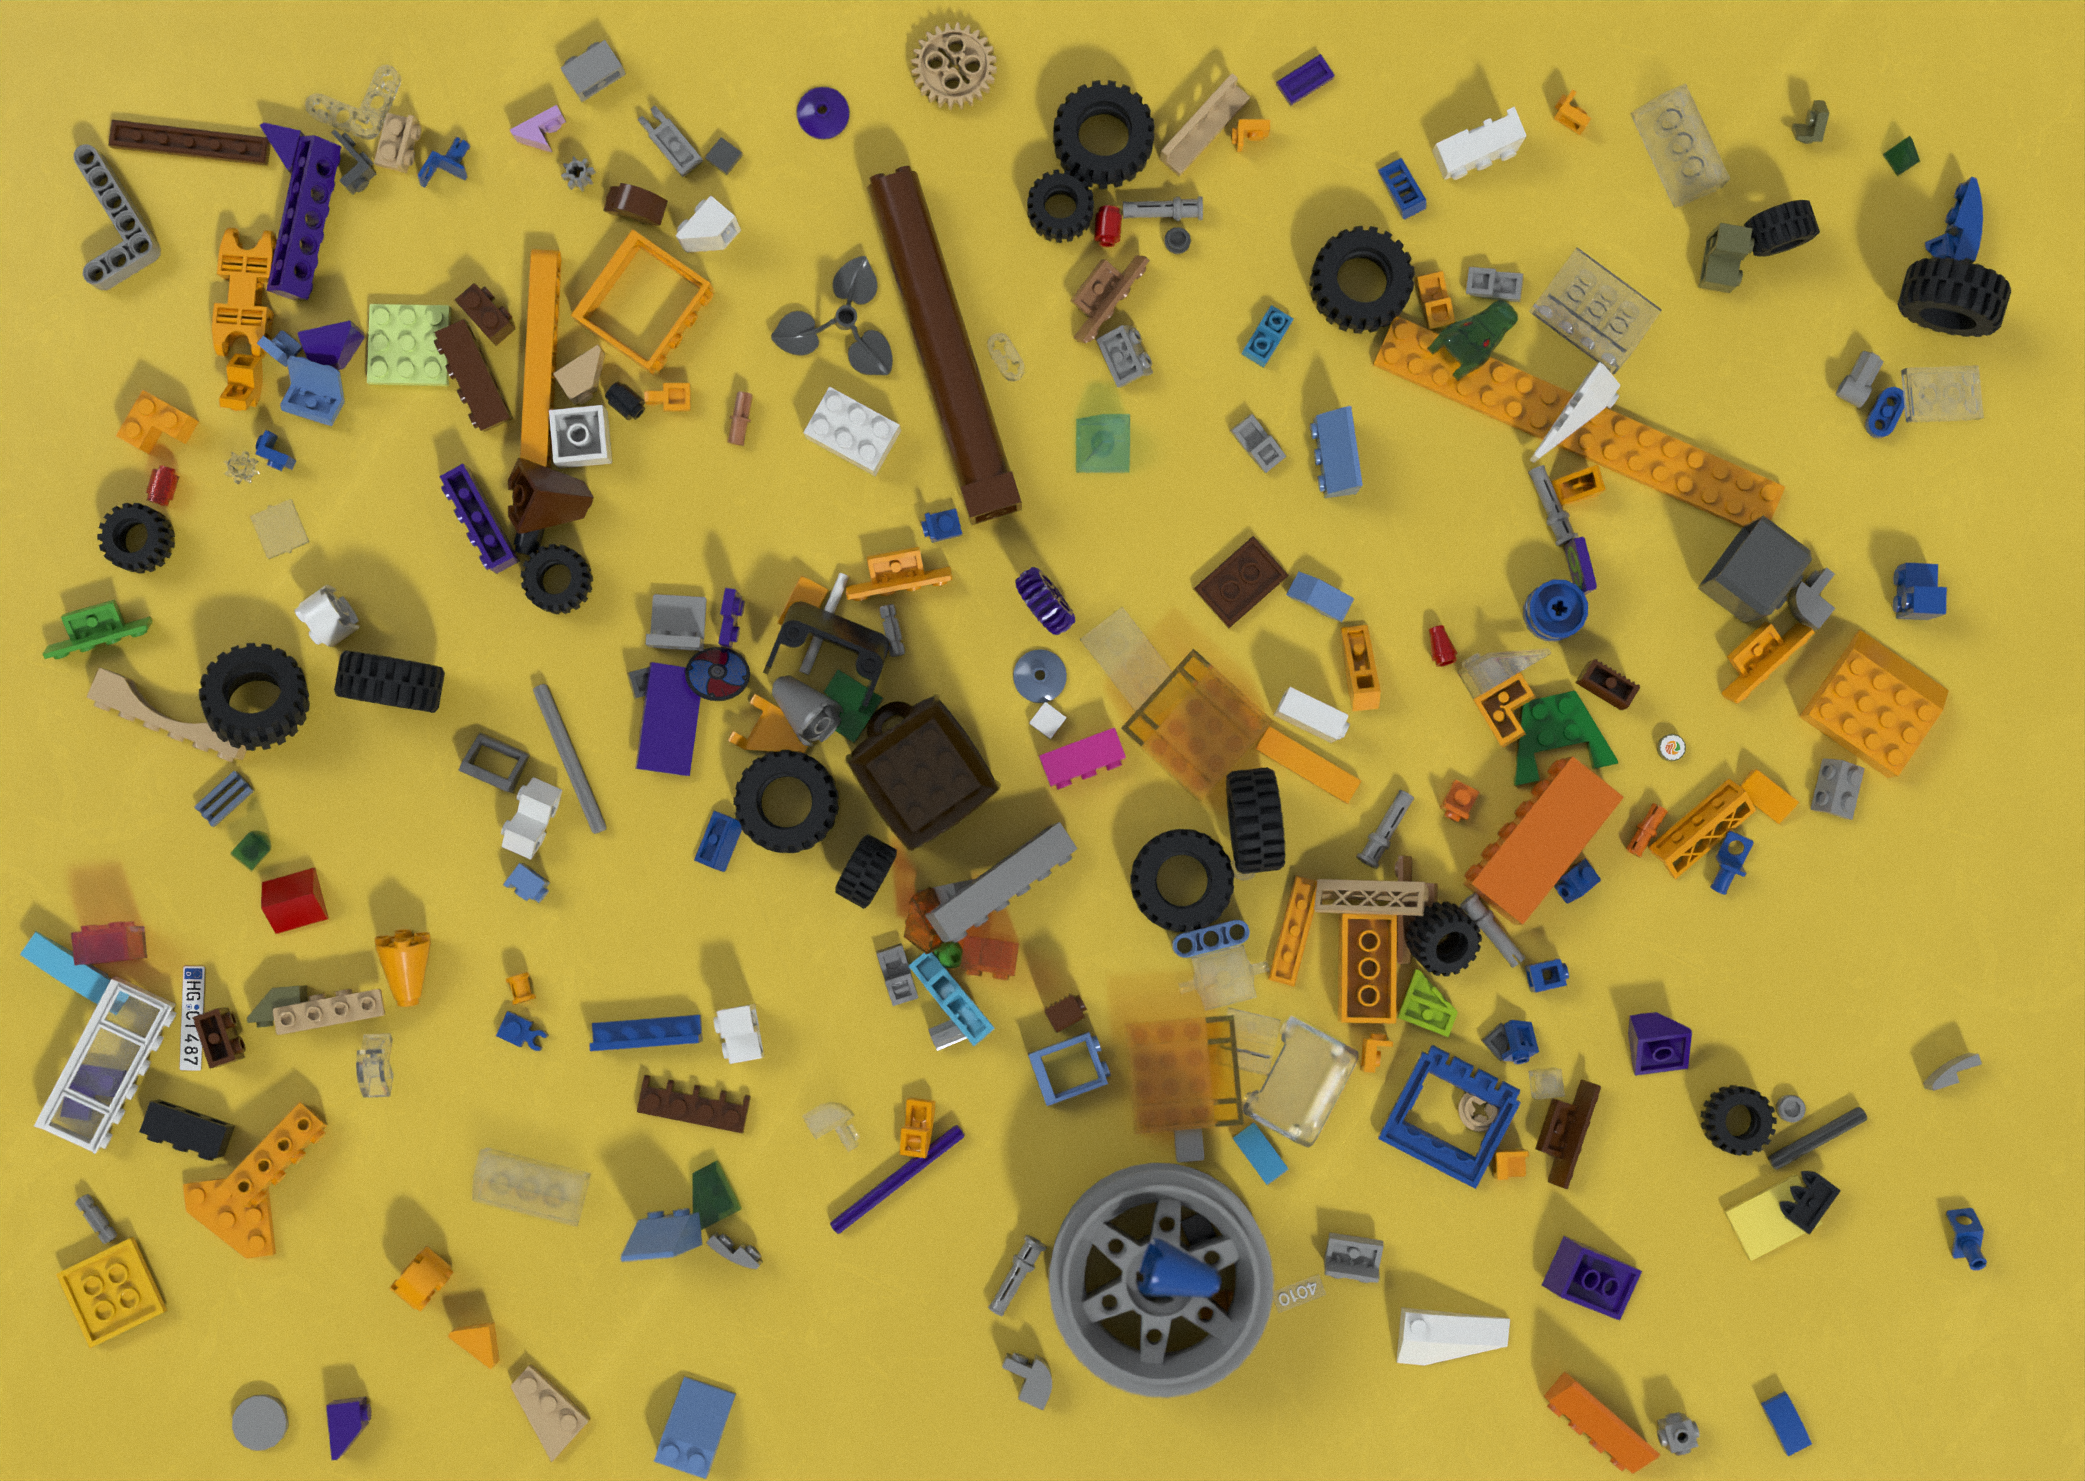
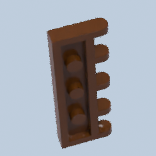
M644 1076L637 1107L638 1113L744 1133L751 1100L750 1095H745L743 1105L726 1102L727 1091L721 1090L720 1098L716 1100L699 1096L700 1085L694 1086L693 1095L673 1091L674 1080L669 1079L666 1089L649 1086L651 1076Z

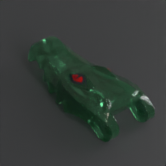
M1498 300L1485 310L1446 327L1427 350L1433 355L1441 347H1444L1461 364L1452 375L1459 381L1467 374L1482 367L1489 360L1493 350L1501 342L1505 333L1517 323L1518 314L1506 301Z

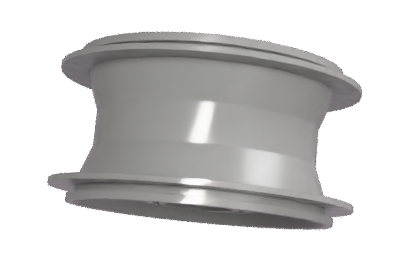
M1147 1163L1134 1165L1108 1175L1085 1191L1076 1201L1062 1222L1055 1240L1049 1270V1293L1057 1327L1067 1346L1087 1369L1108 1384L1129 1393L1147 1397H1174L1206 1389L1223 1380L1237 1369L1253 1351L1267 1324L1273 1300L1274 1276L1271 1257L1265 1239L1250 1211L1239 1197L1223 1183L1191 1167L1173 1163ZM1156 1202L1151 1232L1149 1235L1138 1240L1110 1222L1117 1215L1130 1208ZM1181 1205L1195 1210L1206 1217L1218 1228L1222 1235L1187 1246L1180 1240ZM1166 1216L1173 1218L1175 1221L1174 1227L1169 1231L1162 1230L1159 1226L1160 1220ZM1114 1238L1120 1239L1124 1243L1123 1249L1117 1253L1108 1248L1109 1241ZM1153 1238L1163 1239L1206 1263L1204 1261L1206 1252L1210 1250L1218 1252V1261L1211 1264L1206 1263L1217 1271L1234 1262L1236 1271L1235 1289L1228 1311L1220 1306L1212 1297L1166 1295L1152 1297L1139 1292L1136 1273L1137 1271L1140 1272V1266L1149 1243L1155 1244ZM1094 1244L1121 1269V1275L1086 1293L1085 1266L1091 1246ZM1109 1294L1113 1295L1117 1299V1304L1112 1307L1103 1306L1102 1298ZM1206 1306L1213 1310V1315L1210 1319L1198 1317L1197 1313L1201 1307ZM1134 1309L1141 1315L1140 1350L1126 1345L1115 1338L1104 1328L1099 1320ZM1180 1315L1210 1333L1203 1340L1190 1347L1178 1351L1165 1352L1171 1319L1177 1318ZM1151 1329H1158L1161 1331L1162 1337L1157 1342H1151L1146 1337L1147 1332Z

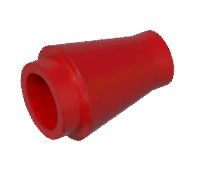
M1444 625L1429 629L1432 661L1436 663L1437 667L1455 663L1458 652L1446 633Z

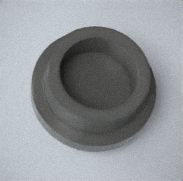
M1180 227L1170 229L1164 239L1166 249L1173 254L1186 252L1191 243L1189 233Z

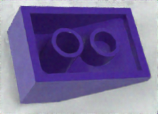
M1564 1236L1543 1280L1542 1286L1563 1299L1620 1321L1642 1271L1590 1246Z

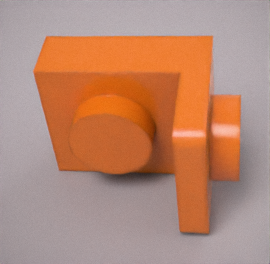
M1454 780L1440 809L1446 811L1445 817L1455 822H1459L1460 819L1463 821L1468 820L1469 812L1480 792L1458 780Z

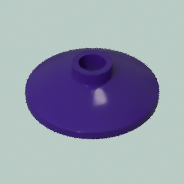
M829 87L814 88L808 91L799 101L797 107L799 125L806 134L813 138H833L845 129L849 121L848 103L844 96L835 89ZM822 106L827 108V112L824 114L817 112Z

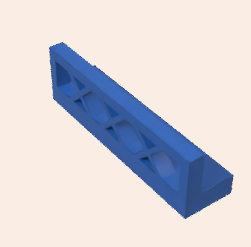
M701 1015L592 1023L593 1042L589 1044L590 1051L700 1043L703 1042Z

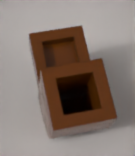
M620 183V186L610 187L603 211L610 215L628 216L642 224L660 226L668 200L646 189Z

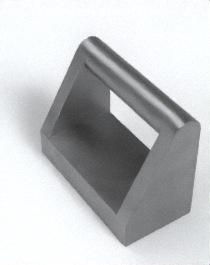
M480 732L463 759L458 771L506 792L513 793L530 754ZM482 745L518 760L508 779L474 765Z

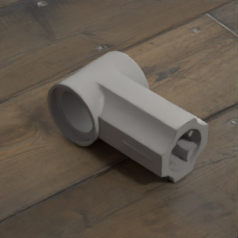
M1861 352L1850 374L1843 379L1838 387L1836 396L1861 408L1872 391L1871 384L1884 362L1880 356L1872 352Z
M952 1020L928 1029L937 1051L967 1039Z

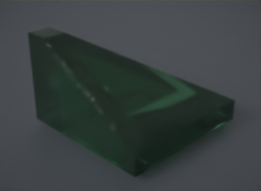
M1910 136L1883 154L1897 176L1920 162L1914 142Z

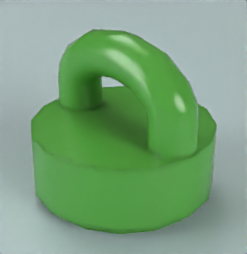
M944 942L941 946L934 948V955L940 960L943 967L957 968L960 966L963 959V951L958 942Z

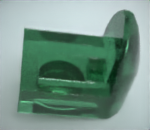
M250 831L230 855L252 872L271 851V840L268 834L263 831Z

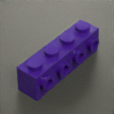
M461 464L439 476L444 484L441 486V489L448 500L452 499L456 509H454V513L461 524H466L469 530L466 533L467 537L474 547L478 546L482 554L479 558L485 569H490L498 574L520 562L471 470L466 465Z

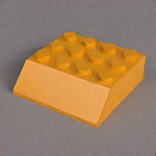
M1858 630L1799 717L1885 777H1897L1942 713L1949 690L1862 630Z

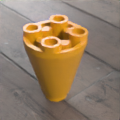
M401 929L395 931V936L382 935L375 937V949L392 996L397 1001V1006L409 1007L419 1004L431 946L430 933L419 932L411 934L410 929Z

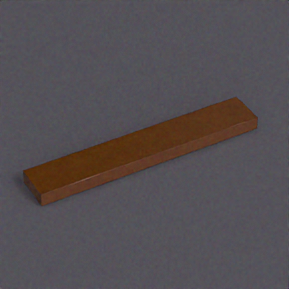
M112 120L108 146L115 149L268 166L271 143L267 137Z

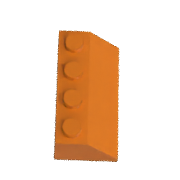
M1565 1371L1544 1395L1550 1402L1547 1407L1559 1418L1562 1414L1571 1420L1568 1425L1580 1436L1585 1432L1592 1439L1588 1443L1602 1454L1606 1450L1613 1456L1609 1461L1620 1471L1623 1472L1626 1468L1634 1474L1659 1457L1660 1454Z

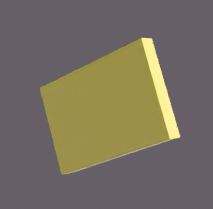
M1795 1174L1724 1211L1748 1260L1753 1261L1805 1234L1804 1231L1785 1218L1779 1205L1781 1201L1795 1203L1790 1187H1804L1798 1175ZM1821 1219L1815 1228L1823 1224Z

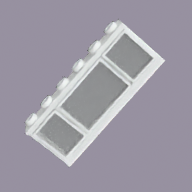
M117 976L113 977L34 1126L90 1150L94 1154L100 1148L106 1149L113 1134L109 1133L113 1123L118 1125L126 1111L122 1108L125 1100H131L138 1089V1085L134 1084L139 1074L145 1075L151 1064V1061L147 1060L152 1050L157 1052L164 1039L160 1035L164 1026L170 1027L177 1014L173 1011L176 1004Z

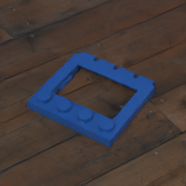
M1432 1045L1428 1053L1422 1051L1378 1139L1476 1189L1521 1103L1517 1100L1520 1089L1502 1081L1497 1090L1495 1089L1498 1082L1497 1077L1479 1068L1474 1077H1472L1470 1074L1474 1068L1473 1065L1456 1056L1452 1058L1448 1065L1446 1061L1450 1053ZM1428 1072L1500 1109L1495 1120L1492 1121L1475 1157L1404 1121L1409 1109H1412L1423 1088L1422 1084Z

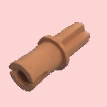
M743 391L737 393L733 416H730L732 423L727 440L728 443L740 446L745 444L747 424L751 423L749 414L753 396L750 393Z

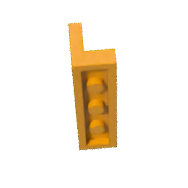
M1728 779L1648 848L1655 857L1664 863L1669 874L1674 879H1677L1725 838L1729 831H1733L1752 815L1756 809L1746 790L1731 779ZM1744 803L1745 808L1738 814H1735L1736 809ZM1721 821H1724L1722 827L1718 831H1715L1716 826ZM1703 839L1702 844L1697 849H1694L1696 843ZM1680 856H1683L1682 861L1674 867L1672 863Z

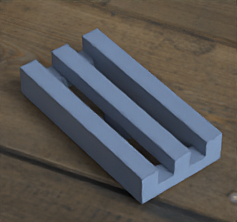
M233 771L194 808L201 813L204 819L209 821L208 823L212 827H215L255 790L237 771ZM235 780L238 781L206 810L205 807L208 804H210L219 794H221L230 784H232ZM243 786L245 790L215 817L211 815Z

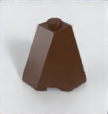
M523 458L517 459L508 479V490H513V505L508 506V518L517 533L521 534L584 519L594 499L584 481Z

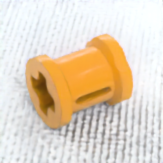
M529 972L505 979L506 983L510 985L513 995L512 1005L536 999L529 985Z

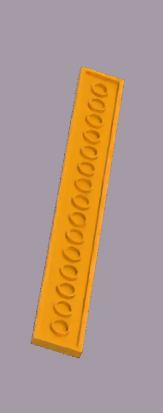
M1401 317L1393 319L1373 363V366L1541 440L1545 438L1574 395L1567 390ZM1608 408L1602 410L1557 445V447L1741 528L1762 515L1771 521L1785 489L1783 485Z

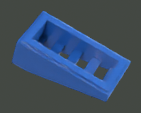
M1402 158L1378 169V173L1403 220L1426 209V198ZM1400 170L1402 172V174L1392 179L1388 177ZM1406 180V183L1396 188L1394 187V185ZM1411 190V193L1400 197L1401 194Z

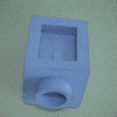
M283 330L272 341L263 335L257 342L262 349L285 367L288 365L287 360L289 356H296L302 349V346Z

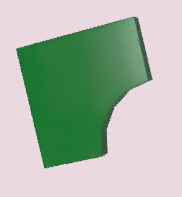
M838 669L824 690V693L838 702L843 708V713L840 712L839 714L841 723L835 731L855 743L884 698L873 692L868 707L863 713L859 712L858 709L867 687Z

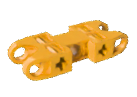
M227 228L224 232L219 248L217 275L224 280H229L227 304L214 303L212 338L214 350L218 356H227L229 347L233 346L236 339L244 336L248 338L249 344H251L252 356L262 357L263 359L267 353L257 342L263 335L270 341L272 337L274 312L268 307H262L261 304L263 284L268 283L277 243L273 231L265 230L262 234V239H259L257 245L249 250L243 249L237 228Z

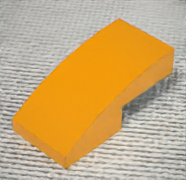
M1443 271L1415 277L1428 328L1433 329L1456 323L1451 298L1447 294Z
M911 1097L907 1099L905 1126L901 1128L900 1155L920 1158L927 1157L933 1130L936 1101Z

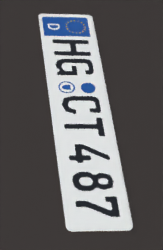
M203 966L183 967L180 1070H201L202 1045L192 1017L203 1014L205 967Z

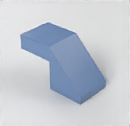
M1302 572L1297 573L1286 594L1293 600L1313 607L1321 615L1339 622L1344 620L1354 601V598Z

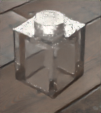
M1553 1067L1528 1070L1532 1098L1539 1100L1565 1096L1561 1069Z

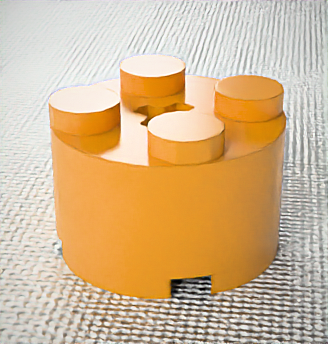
M426 1245L403 1270L399 1279L392 1283L389 1289L411 1308L421 1311L435 1294L433 1289L435 1288L439 1291L450 1279L449 1277L454 1271L450 1269L451 1266Z

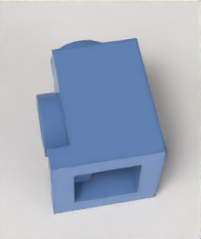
M519 863L503 885L507 888L516 887L514 892L526 901L530 898L540 903L549 892L547 886L550 882L526 864Z

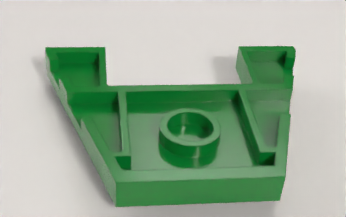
M1576 691L1534 699L1521 706L1519 723L1526 735L1519 738L1514 786L1540 781L1534 753L1583 742L1587 743L1592 769L1618 764L1616 756Z

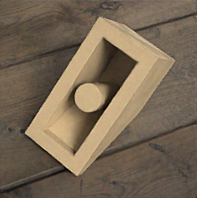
M596 345L553 373L574 405L588 402L592 399L593 393L598 389L605 357L599 345Z

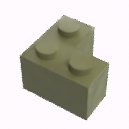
M1720 223L1707 236L1698 288L1730 293L1740 285L1743 271L1739 270L1740 263L1748 254H1751L1754 246V238L1751 237L1752 228Z

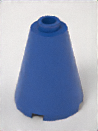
M1155 1237L1153 1238L1155 1244L1149 1243L1140 1266L1139 1273L1144 1274V1282L1138 1281L1139 1292L1146 1295L1210 1297L1212 1293L1218 1291L1221 1279L1220 1276H1217L1215 1268L1163 1239Z

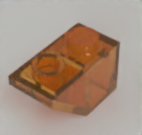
M930 886L911 897L904 938L925 954H929L944 943L925 916L940 905L935 890Z

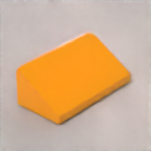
M801 576L777 623L782 626L789 607L795 602L802 601L820 608L829 590Z
M1757 769L1751 770L1740 785L1741 788L1746 790L1753 805L1777 824H1780L1799 803V801Z

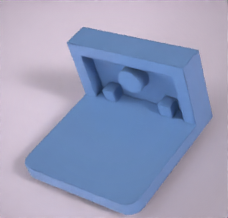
M289 356L287 364L291 385L280 404L281 411L332 426L345 403L340 372L332 366L311 362L304 357Z

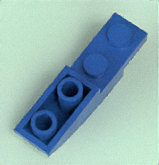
M1970 177L1964 183H1960L1955 191L1954 198L1957 200L1954 208L1952 207L1946 216L1945 223H1948L1945 233L1953 235L1954 260H1965L1973 263L1976 260L1981 242L1983 205L1977 178Z

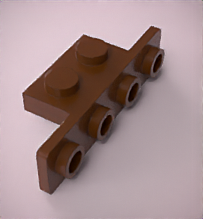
M1581 1080L1573 1105L1554 1098L1551 1099L1535 1150L1555 1156L1548 1178L1549 1183L1568 1189L1582 1150L1587 1129L1590 1126L1596 1102L1599 1098L1600 1085Z

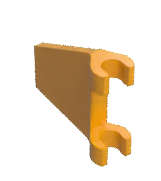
M756 694L752 697L750 704L763 712L749 737L746 739L733 731L728 741L744 750L777 752L791 750L805 753L808 746L800 742L782 710Z

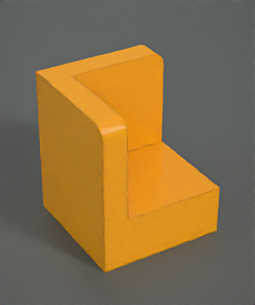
M1525 1149L1496 1150L1492 1157L1493 1178L1508 1180V1177L1526 1176L1525 1157H1529V1152Z

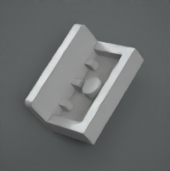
M1822 759L1811 810L1852 820L1865 768L1844 760Z
M1329 1232L1324 1256V1274L1337 1279L1348 1278L1363 1283H1378L1379 1266L1384 1247L1383 1240Z

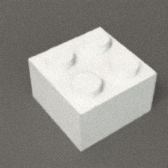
M603 405L549 410L553 462L559 469L612 463L608 411Z

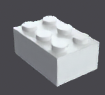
M829 386L803 433L809 441L876 477L899 436L901 428L894 421Z

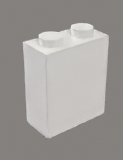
M1289 687L1284 692L1274 713V716L1330 743L1337 739L1340 740L1341 737L1343 738L1350 726V723L1346 722L1349 715L1292 687Z

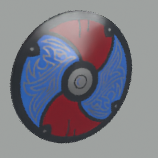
M711 647L699 651L689 660L685 670V678L689 688L699 697L711 701H725L738 696L745 690L750 679V669L746 660L739 653L724 647Z

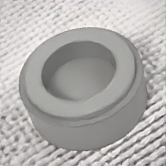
M1782 1096L1776 1104V1112L1784 1121L1797 1122L1805 1114V1104L1797 1096Z

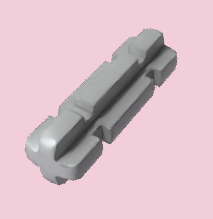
M893 604L880 607L881 618L885 619L883 627L886 638L891 645L889 646L891 657L902 656L906 651L904 643L900 642L902 634L898 618L895 619L894 616L897 615L895 606Z
M89 1194L83 1195L75 1202V1205L80 1212L84 1211V1218L94 1232L99 1233L98 1237L102 1243L107 1244L117 1237L116 1231L113 1227L108 1226V1220L99 1207L93 1205L95 1202Z

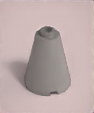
M790 675L779 677L774 682L772 695L800 742L805 746H815L812 742L816 740L823 742L835 732L841 723L839 714L840 712L843 713V708L838 702Z

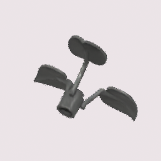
M866 256L850 260L836 273L833 280L834 294L840 299H847L846 305L838 308L833 319L815 328L812 316L803 311H794L787 314L780 321L771 335L772 341L783 351L793 355H807L816 350L819 345L816 333L835 324L841 330H852L857 342L850 346L848 359L850 365L857 372L865 375H889L892 369L893 358L887 339L881 333L874 330L865 332L862 338H860L857 327L854 325L857 320V312L851 307V302L853 301L859 305L866 304L874 298L877 292V279Z

